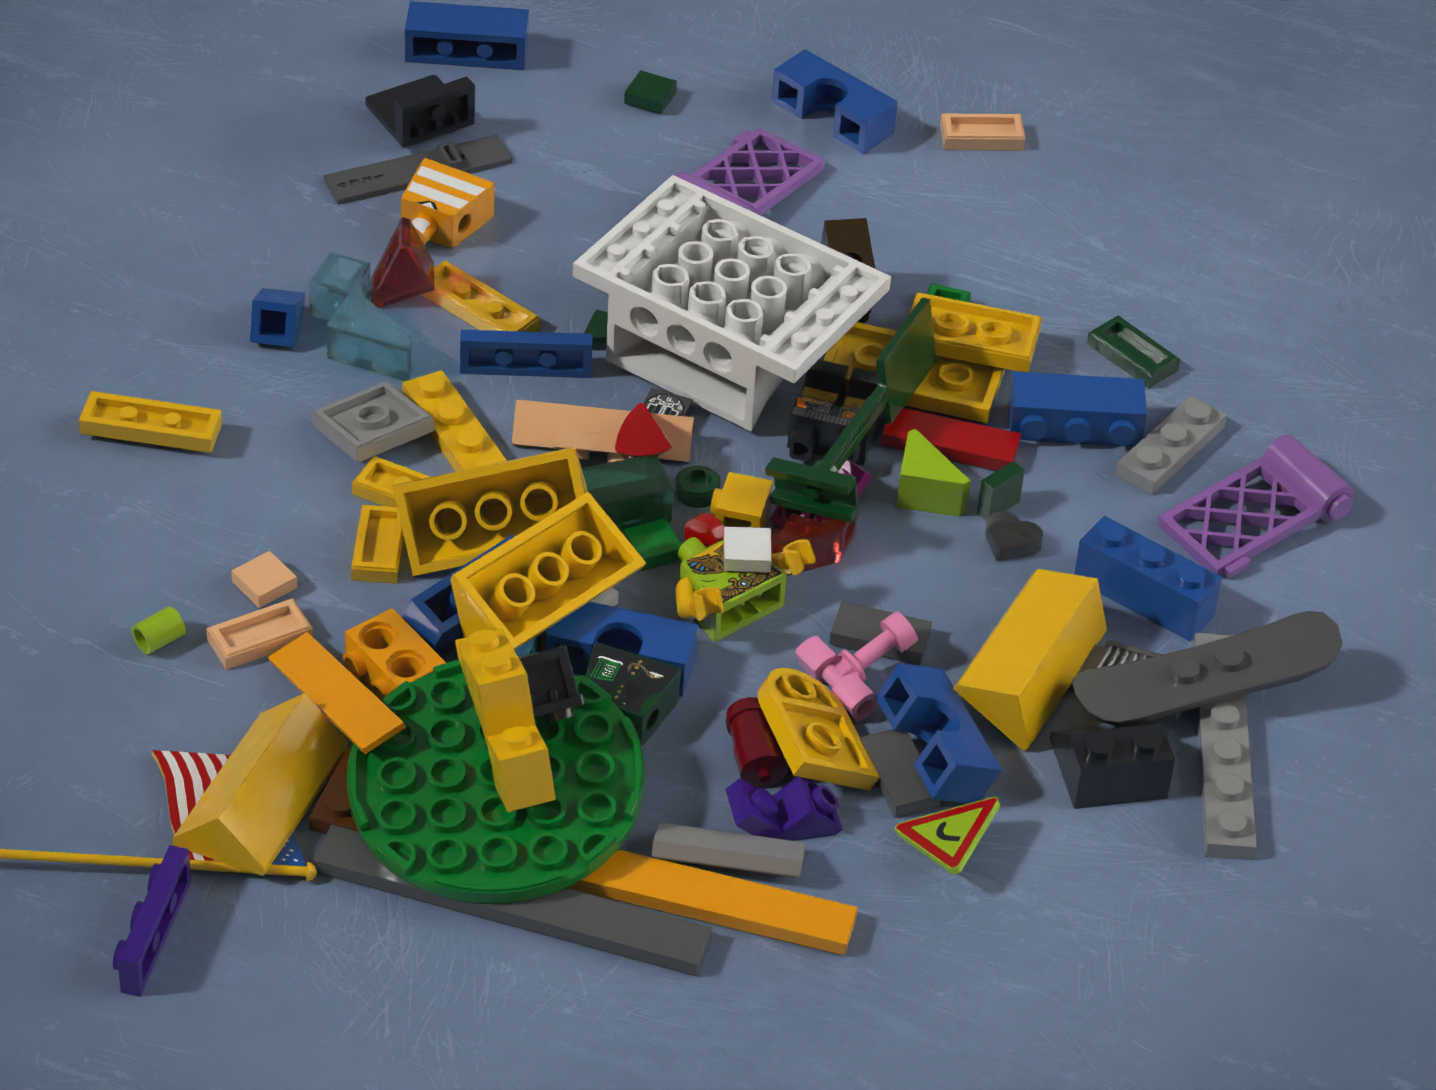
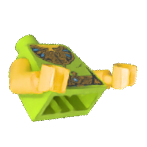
M689 538L680 546L677 554L678 558L682 561L680 564L679 581L675 586L677 613L684 620L697 619L709 638L716 642L784 607L787 574L798 575L804 570L805 564L816 562L809 540H796L786 545L783 552L771 554L770 572L724 571V539L706 547L698 538Z

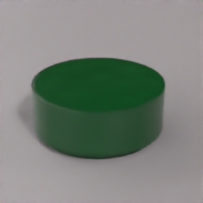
M693 465L679 471L676 476L675 495L681 503L689 507L703 508L710 506L715 488L720 489V477L713 469L706 466Z

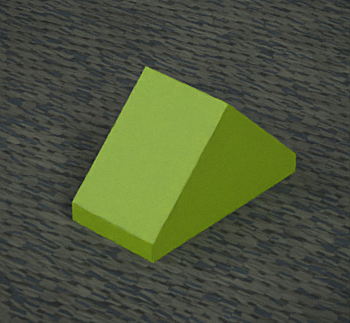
M916 429L909 431L900 472L896 507L958 517L966 514L971 480Z

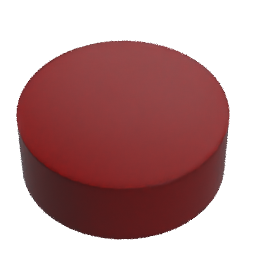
M701 513L686 523L684 528L685 539L688 540L689 538L696 537L706 547H709L724 539V525L715 516L709 513Z

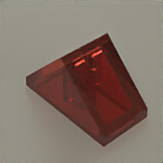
M401 217L370 278L372 307L382 308L435 290L434 261L411 220Z

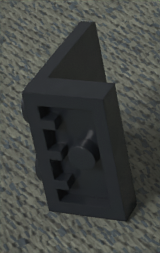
M430 75L366 96L365 105L402 148L474 125L475 84L467 76L444 84L437 75Z

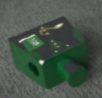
M595 643L585 677L612 696V702L622 711L624 716L630 718L642 747L679 701L681 668L601 643Z

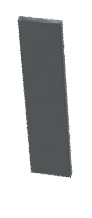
M493 135L455 145L451 142L439 144L437 149L323 175V179L339 205L406 189L424 158L470 174L512 164V157L499 137Z

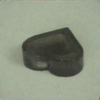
M1006 511L995 512L987 519L985 535L996 561L1028 557L1037 554L1041 550L1043 530L1037 524L1030 521H1020L1016 515Z

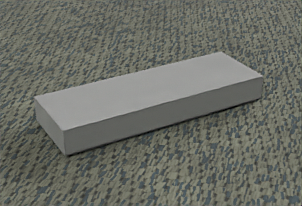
M659 822L653 840L652 856L657 859L798 878L801 876L806 843Z

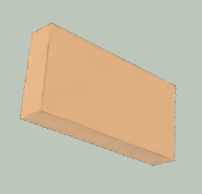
M941 114L940 129L944 150L1024 151L1026 139L1021 114Z
M293 598L206 628L207 640L226 670L271 655L306 632L313 637L312 626Z

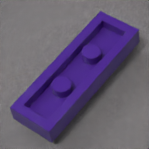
M169 845L162 863H155L151 869L148 879L147 896L144 902L137 901L130 921L131 931L127 940H119L113 956V969L119 971L121 993L141 997L191 884L189 849Z

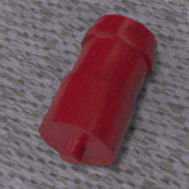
M742 698L728 707L725 720L727 732L732 737L734 744L733 753L739 775L742 780L755 788L771 787L785 777L788 771L787 762L759 705L758 698Z

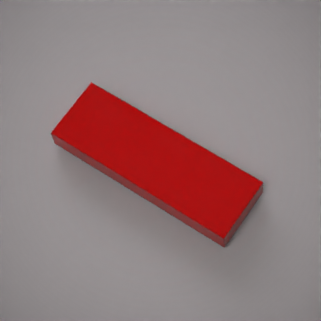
M903 408L892 424H885L881 445L905 451L908 432L916 429L948 460L997 471L1008 463L1015 461L1020 445L1021 433Z

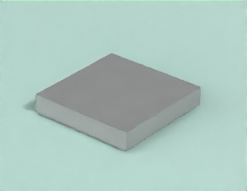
M387 381L311 412L313 427L357 463L435 431L433 417Z

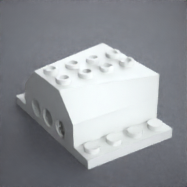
M674 175L668 178L573 263L574 278L609 294L606 361L673 394L693 399L694 404L749 431H752L764 406L781 381L785 379L795 383L890 290L891 276Z

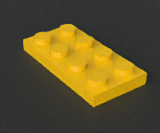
M856 322L826 352L824 361L849 366L846 392L849 388V380L854 367L877 372L876 359L895 335L896 330ZM936 355L935 365L906 403V406L988 423L1005 369Z

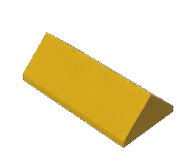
M575 447L392 486L413 576L464 566L510 535L517 536L588 492Z
M586 492L452 575L450 581L463 637H469L478 630H497L503 628L515 650L642 569L646 562L592 495Z
M1037 569L1033 572L953 687V690L1023 751H1026L1031 746L1070 687L1072 679L1080 670L1095 644L1099 643L1107 631L1098 578Z
M306 693L260 713L173 836L172 845L189 849L191 852L264 876L336 769L344 752L349 747V742Z

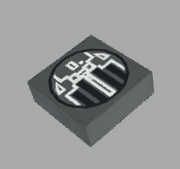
M651 388L643 402L650 413L689 417L693 407V399Z

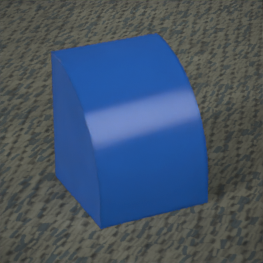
M262 288L252 300L250 342L293 347L296 344L301 328L305 293Z

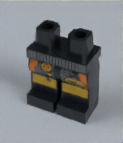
M819 359L806 372L801 392L790 413L787 448H790L789 456L792 459L805 462L812 459L813 454L825 456L865 400L877 388L879 383L877 372L854 367L846 393L849 366ZM882 412L848 459L853 463L865 464L868 451L871 449L883 423Z

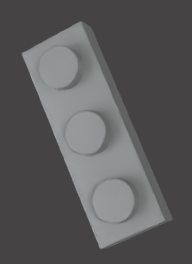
M1190 395L1117 462L1115 475L1153 495L1224 429L1227 415Z

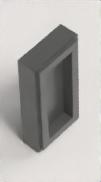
M841 601L830 633L829 644L858 651L883 632L880 622L891 615L892 612ZM903 615L914 628L918 636V642L903 653L894 647L884 654L883 657L920 665L931 634L932 622Z
M892 729L860 737L880 776L876 783L894 817L940 807L941 800L932 799L913 765L920 754L908 732L894 731Z

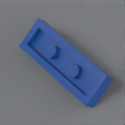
M461 329L460 374L591 378L593 334Z

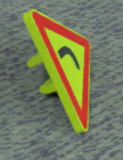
M990 797L898 823L895 826L897 836L951 874H958L963 870L1001 805L997 797Z

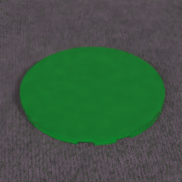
M458 659L435 666L432 673L412 683L405 681L381 700L404 722L405 729L367 754H364L354 743L352 744L347 767V791L352 818L358 833L375 857L391 872L424 891L458 901L492 904L520 902L555 893L577 883L602 866L620 848L637 820L644 795L645 765L641 743L630 718L624 716L622 711L612 702V696L598 684L584 675L579 677L574 675L578 693L583 694L585 704L573 707L575 715L546 723L544 715L534 718L535 725L548 748L556 800L507 812L495 788L486 740L460 661Z

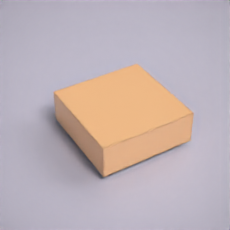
M271 551L231 570L232 583L258 608L297 589V576Z

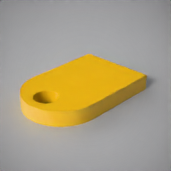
M791 668L772 670L759 687L757 697L759 705L793 775L870 791L880 776L841 701L824 684L804 672Z

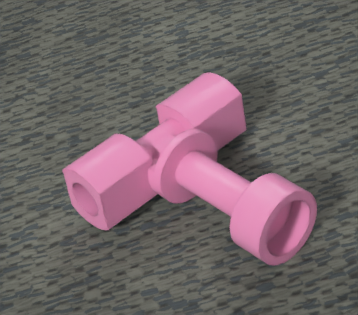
M898 611L893 612L882 620L880 626L883 632L853 655L845 649L836 655L817 635L805 640L795 651L799 665L810 676L821 683L827 682L832 687V692L841 701L848 715L855 722L868 717L878 706L874 692L864 683L867 679L864 669L895 647L903 653L918 642V636L914 628Z

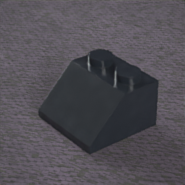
M1146 722L1123 726L1106 725L1050 732V741L1074 809L1168 798L1175 757L1162 724Z

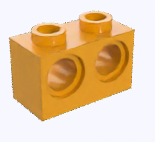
M393 608L345 631V653L343 654L345 668L357 679L359 678L380 700L384 699L391 691L405 681L412 683L432 673L433 667L446 663Z

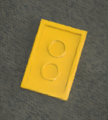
M916 293L910 313L921 298L930 299L935 353L937 356L1018 372H1029L1041 331L1043 319L1041 316Z

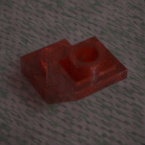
M792 513L784 528H777L771 538V554L783 552L784 547L791 542L807 539L811 544L816 562L805 564L802 572L838 563L856 534L858 515L852 523L828 517H823L822 522Z

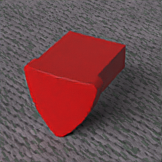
M644 403L637 404L627 415L621 425L615 443V451L618 454L635 457L654 455L658 457L672 448Z

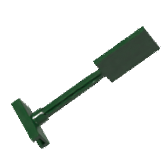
M920 299L876 359L879 380L877 388L865 400L824 458L816 461L813 466L775 457L771 459L765 467L766 475L774 477L775 489L769 496L771 504L849 523L854 521L860 512L856 477L839 473V470L881 412L883 423L892 424L935 365L936 353L930 299Z

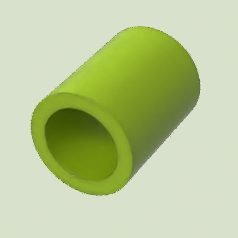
M167 606L134 624L131 627V632L139 649L146 655H149L186 634V627L178 611L172 606Z

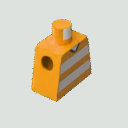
M424 158L401 198V228L404 230V239L414 248H422L428 241L448 248L456 247L494 216L495 183Z

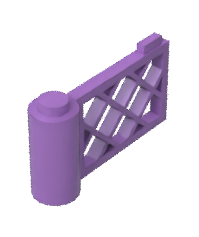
M757 128L753 132L747 129L733 139V144L730 148L691 175L681 171L674 176L761 216L822 172L825 160L761 128ZM760 144L772 151H754L753 148ZM749 163L750 167H730V164ZM758 163H777L778 167H759ZM786 163H799L805 167H787ZM707 180H725L726 184H713ZM734 180H754L755 184H735ZM763 180H782L783 182L781 184H764ZM759 196V200L751 203L741 197Z
M1285 434L1270 444L1263 457L1159 515L1158 526L1204 568L1219 576L1225 574L1230 579L1249 568L1251 558L1318 519H1321L1323 522H1330L1344 518L1353 507L1354 489L1291 434ZM1260 475L1272 486V491L1245 488V483ZM1219 498L1238 500L1237 511L1210 507L1211 503ZM1243 501L1269 503L1270 512L1269 514L1242 511ZM1275 504L1295 506L1301 513L1294 517L1274 515ZM1184 518L1204 520L1203 531L1183 529L1177 522ZM1209 521L1236 523L1235 534L1208 531ZM1241 524L1268 527V532L1261 536L1240 535ZM1206 544L1232 546L1234 548L1232 553L1218 560L1206 549Z

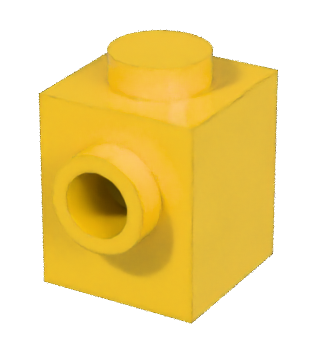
M729 472L723 489L715 488L710 514L715 515L724 527L765 528L771 511L769 496L772 493L773 481Z

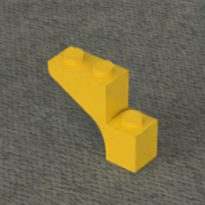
M503 628L497 630H478L469 637L455 640L458 658L486 740L495 788L507 812L556 800L548 748L535 725L527 673Z

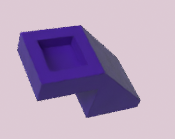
M797 776L773 796L764 788L757 789L740 778L725 789L736 826L751 835L796 841L832 836L843 830L836 810L839 804L833 792L825 785L820 784L818 786L806 778Z

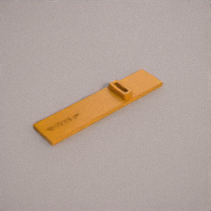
M308 632L268 656L270 663L302 694L306 693L324 715L364 754H367L406 728L404 722Z

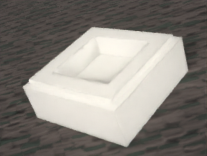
M724 527V571L770 572L771 528Z

